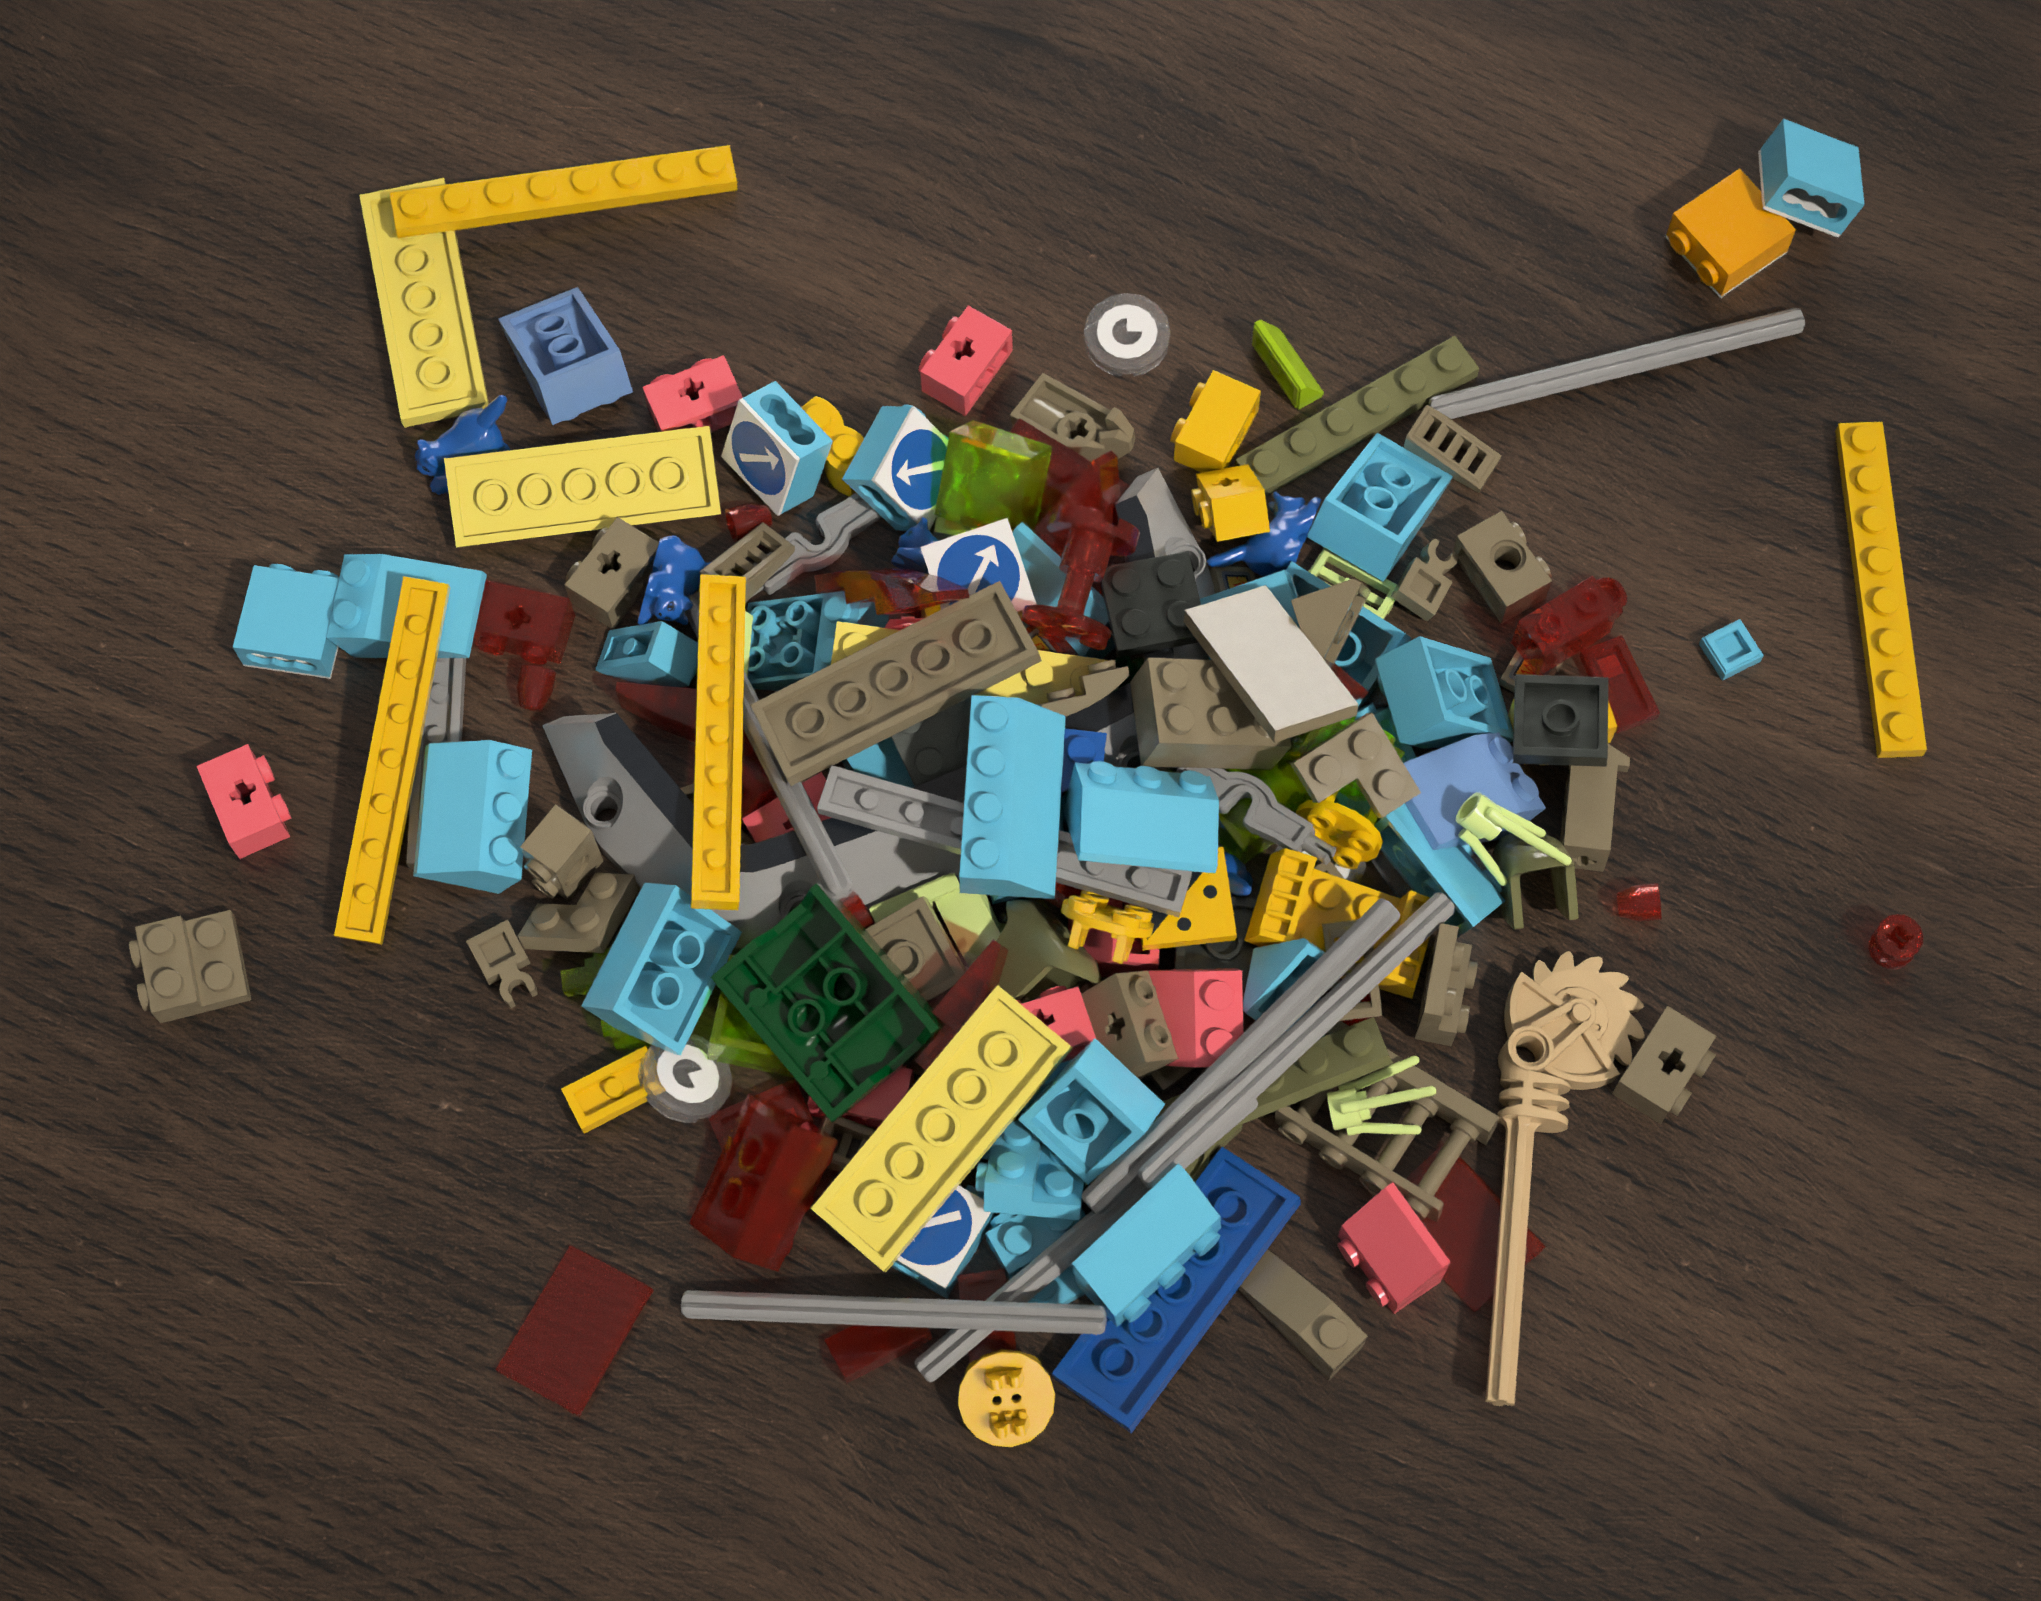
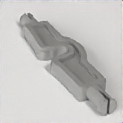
M857 493L820 513L815 522L816 527L825 539L824 542L819 545H813L800 533L796 532L787 536L785 539L795 546V552L754 595L763 589L768 595H771L803 572L816 571L829 566L844 553L850 539L881 519L882 516Z
M1169 767L1175 773L1196 771L1205 776H1210L1219 799V813L1221 814L1228 813L1241 799H1251V806L1243 818V824L1249 832L1267 839L1282 848L1301 853L1304 850L1310 855L1317 857L1325 865L1331 861L1330 857H1334L1336 847L1316 837L1313 824L1278 803L1272 790L1255 776L1243 772H1227L1222 768Z

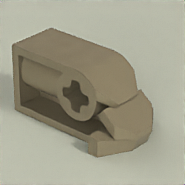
M1044 373L1041 374L1010 414L1014 435L1017 439L1075 470L1090 469L1105 461L1118 460L1131 452L1135 442L1134 429L1122 411L1115 407L1109 410Z
M1609 744L1607 767L1568 765L1570 774L1567 775L1560 842L1574 861L1576 869L1603 872L1611 851L1617 771L1628 772L1630 757Z

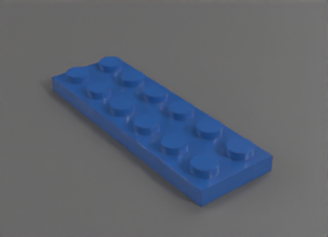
M1224 1147L1220 1148L1195 1182L1220 1215L1221 1229L1218 1233L1221 1237L1218 1242L1204 1255L1199 1256L1195 1253L1183 1264L1186 1268L1184 1274L1171 1287L1164 1289L1160 1286L1147 1298L1151 1302L1149 1307L1135 1321L1130 1323L1125 1319L1116 1327L1107 1317L1104 1333L1081 1334L1052 1372V1376L1057 1382L1130 1433L1137 1427L1301 1204L1299 1196Z

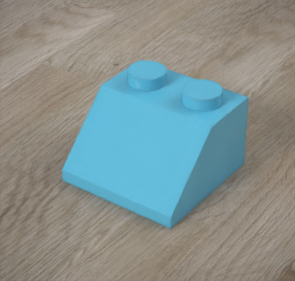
M1095 1038L1063 1068L1021 1114L1018 1120L1089 1185L1146 1133L1165 1103Z

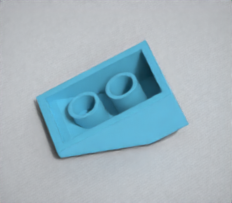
M1376 433L1325 498L1307 537L1384 582L1407 550L1453 476L1381 434Z
M344 554L326 634L328 640L354 658H388L403 576L449 584L451 588L437 658L470 657L487 577L486 573L479 570L385 554Z
M1421 636L1375 658L1380 674L1378 676V684L1382 693L1387 698L1392 715L1390 725L1399 742L1424 749L1440 748L1473 735L1497 732L1509 743L1513 741L1514 732L1491 658Z

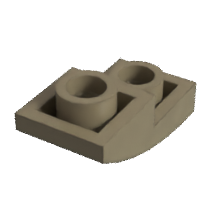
M1115 660L1087 665L1089 674L1079 676L1082 695L1075 696L1074 688L1046 693L1048 702L1038 705L1064 716L1074 714L1093 705L1116 689L1129 676L1128 666L1116 668Z

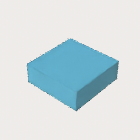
M1740 619L1701 638L1699 642L1700 647L1722 681L1761 662L1764 656Z

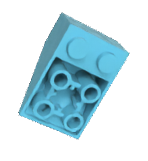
M863 589L748 603L747 612L753 615L748 679L753 689L779 691L831 665L837 621L884 628L888 622L889 609Z

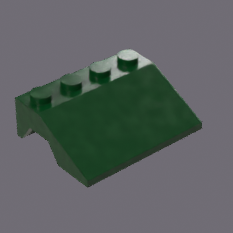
M818 883L808 890L802 902L778 924L750 941L710 977L831 1122L836 1121L907 1065L949 1028L840 899L837 901L831 900L827 896L822 884Z

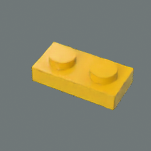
M646 1046L561 1089L584 1134L666 1092L659 1081L657 1067Z

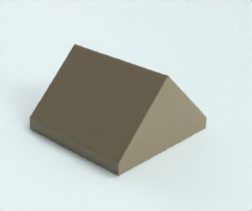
M1350 579L1291 600L1300 630L1331 669L1371 592L1363 583L1355 579Z

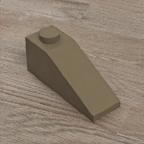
M1269 1249L1266 1250L1238 1288L1328 1381L1363 1348L1368 1337L1330 1298Z

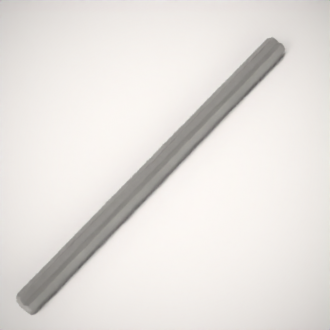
M1791 308L1434 396L1429 399L1428 406L1436 409L1448 418L1454 419L1798 334L1803 331L1805 319L1799 308Z
M699 591L687 596L693 602V606L691 609L685 610V614L697 638ZM744 671L743 729L827 896L833 901L847 898L852 894L853 882L802 783L799 782L790 786L751 707V704L759 701Z
M1437 892L1143 1164L1138 1170V1177L1141 1182L1151 1189L1178 1163L1183 1167L1434 933L1439 928L1440 923L1443 924L1454 913L1455 906L1453 902L1441 892Z
M1382 898L1365 912L1151 1124L1141 1138L1118 1157L1082 1193L1081 1197L1087 1206L1095 1213L1103 1214L1139 1178L1138 1170L1274 1044L1399 920L1400 913L1395 906Z
M1257 1099L1250 1103L1189 1160L1183 1168L1188 1167L1254 1111L1258 1106ZM1138 1178L1103 1214H1097L1094 1211L1089 1212L985 1301L1027 1303L1071 1266L1085 1250L1150 1189ZM951 1329L921 1354L914 1364L927 1381L933 1382L994 1330Z
M698 1290L685 1291L682 1295L681 1312L688 1319L1102 1334L1105 1331L1107 1321L1106 1310L1101 1305Z

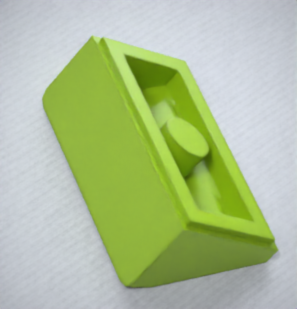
M1256 321L1253 329L1252 346L1294 407L1299 410L1321 398L1324 394L1323 390L1282 331L1265 321Z

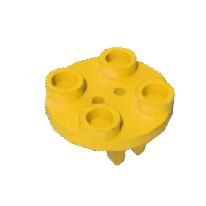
M1339 790L1320 803L1308 800L1300 804L1296 814L1313 824L1316 837L1336 847L1333 860L1339 866L1347 869H1357L1360 862H1368L1377 857L1383 840L1380 832L1374 826L1377 816L1372 808H1370L1367 814L1365 813L1362 816L1355 810L1335 803L1334 801Z
M1085 890L1081 891L1080 897L1069 896V899H1064L1061 912L1066 917L1074 920L1068 943L1070 948L1078 950L1079 946L1083 947L1090 928L1112 933L1111 938L1117 939L1112 961L1122 964L1123 961L1127 962L1135 938H1148L1152 935L1154 924L1150 921L1153 912L1146 908L1128 904L1125 906V909L1107 905L1108 897Z
M998 1350L981 1356L978 1360L972 1361L967 1366L965 1375L959 1385L958 1406L964 1424L977 1438L993 1446L1014 1447L1030 1442L1046 1428L1054 1412L1055 1391L1049 1373L1041 1365L1037 1357L1021 1351ZM1019 1394L1021 1398L1015 1401L1012 1399V1396ZM999 1396L1001 1401L995 1403L992 1401L993 1397Z

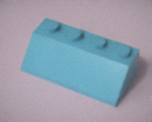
M972 695L959 873L960 893L1055 899L1066 716L1021 698Z

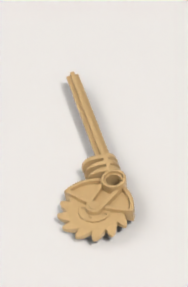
M1567 951L1559 957L1552 971L1549 970L1543 961L1539 960L1532 970V979L1523 972L1520 973L1508 993L1505 1004L1504 1021L1508 1040L1500 1049L1498 1065L1501 1070L1500 1084L1506 1089L1499 1093V1101L1506 1108L1498 1112V1123L1505 1127L1506 1137L1486 1402L1492 1403L1495 1406L1515 1405L1534 1133H1558L1567 1130L1568 1119L1558 1112L1568 1109L1569 1101L1560 1095L1569 1092L1570 1089L1588 1090L1613 1082L1620 1075L1613 1064L1614 1058L1621 1065L1629 1066L1632 1060V1048L1629 1038L1640 1041L1645 1037L1642 1026L1631 1014L1643 1009V1003L1634 995L1619 989L1627 983L1629 979L1627 975L1619 972L1599 973L1603 963L1601 957H1591L1575 967L1573 955ZM1524 1047L1529 1049L1535 1057V1062L1528 1063L1523 1061L1518 1056L1516 1048Z

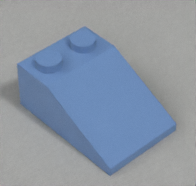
M578 287L498 319L540 406L552 425L574 419L583 412L603 404L613 403L620 397L633 392L619 348Z
M1499 732L1473 735L1403 763L1421 791L1420 794L1406 802L1405 805L1433 850L1468 845L1458 837L1463 827L1456 822V815L1463 803L1476 792H1480L1495 804L1528 821L1546 809L1538 796L1539 791L1536 784L1530 777L1525 775L1519 764L1513 763V747L1505 738L1501 737ZM1503 828L1499 835L1491 841L1500 840L1501 837L1510 832ZM1485 838L1479 839V841H1480L1481 843H1482V842H1489V841H1488L1487 839H1485Z

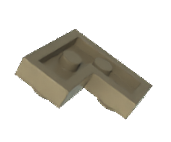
M1372 712L1366 713L1290 762V765L1314 803H1320L1355 780L1377 818L1385 817L1421 793Z
M595 873L577 905L537 903L518 935L524 949L604 953L640 890L639 885L636 883L635 875Z

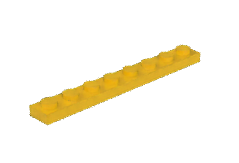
M730 145L390 192L397 238L737 191V179Z
M1883 422L1839 423L1835 430L1877 758L1923 756L1927 751Z
M700 574L691 909H739L746 577Z
M403 576L334 936L338 938L383 944L451 588L449 584Z

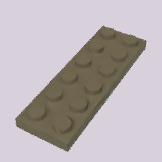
M998 581L751 704V707L790 786H793L831 767V765H835L1042 660L1004 587Z

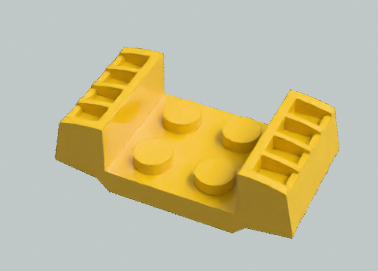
M1283 848L1270 854L1244 941L1263 947L1305 938L1325 952L1322 924L1357 920L1379 899L1383 898L1395 906L1400 913V918L1373 945L1375 950L1430 897L1409 890L1403 897L1397 898L1314 869L1317 857ZM1430 936L1379 983V989L1412 999ZM1340 937L1334 938V942H1336ZM1362 956L1356 963H1361L1364 960V956Z

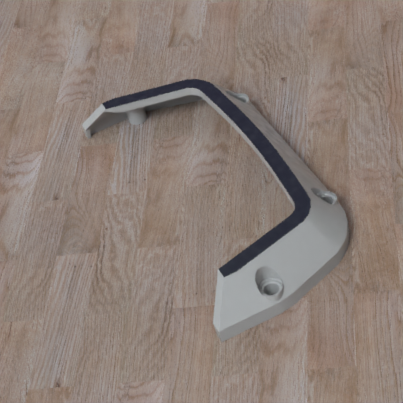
M1156 468L1137 476L1121 498L1115 502L1125 563L1189 551L1192 568L1195 569L1194 576L1200 599L1215 594L1205 554L1198 546L1161 472ZM1200 643L1143 653L1144 662L1147 658L1209 660V655ZM1130 683L1108 694L1093 705L1065 717V729L1107 733L1104 762L1116 767L1137 768L1141 766ZM615 712L610 714L564 716L542 725L586 827L592 830L602 854L622 874H634L640 890L644 883L676 885L691 896L693 803L620 716ZM967 765L913 787V789L964 803ZM1157 767L1165 772H1175L1169 767ZM610 808L617 811L615 817L609 821L596 820L598 813L604 809ZM835 818L821 821L853 882L852 894L840 900L861 925L871 922L869 909L873 905L949 873H955L959 882L960 854ZM795 830L751 845H741L739 909H710L742 931L731 955L735 956L750 941L772 929L802 902L806 893L816 883L821 884Z

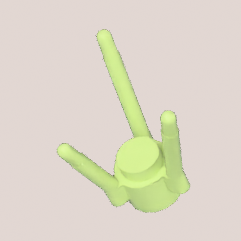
M1480 792L1472 794L1463 803L1456 815V822L1463 827L1458 837L1471 846L1501 886H1505L1508 880L1479 839L1485 838L1491 841L1499 835L1503 828L1566 866L1572 862L1569 856L1541 839L1546 835L1544 829L1495 804Z
M1411 1056L1357 1080L1338 1086L1339 1091L1328 1092L1327 1098L1334 1130L1346 1128L1348 1136L1361 1133L1420 1134L1421 1127L1418 1125L1363 1122L1362 1120L1371 1119V1108L1433 1096L1436 1094L1435 1087L1415 1088L1367 1098L1366 1090L1357 1092L1418 1064L1419 1057Z

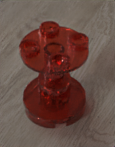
M1059 505L1058 511L1053 508L1047 529L1052 535L1066 542L1059 569L1066 573L1065 581L1057 607L1038 604L1026 605L1022 610L1021 620L1031 626L1039 627V636L1047 640L1064 643L1067 636L1080 639L1079 642L1087 647L1100 650L1105 649L1108 639L1112 634L1111 630L1104 624L1085 616L1084 611L1093 582H1101L1104 579L1110 555L1127 556L1132 555L1136 551L1140 531L1134 525L1119 518L1118 525L1114 526L1104 520L1105 512L1088 507Z

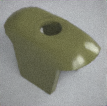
M1512 833L1501 837L1493 850L1492 857L1508 880L1505 886H1501L1502 892H1500L1501 896L1505 899V902L1501 904L1503 919L1514 930L1524 928L1520 876L1524 873L1547 868L1551 870L1557 910L1568 920L1578 919L1574 861L1572 860L1571 864L1566 866ZM1548 834L1541 838L1571 858L1567 850L1556 838Z
M1024 899L1007 901V924L981 969L982 974L994 987L1000 986L1015 1000H1021L1024 996H1029L1031 1000H1036L1040 998L1042 992L1056 986H1066L1067 990L1079 986V989H1081L1087 982L1091 981L1096 984L1102 982L1096 960L1084 947L1079 946L1078 950L1068 947L1071 931L1054 914L1035 901Z

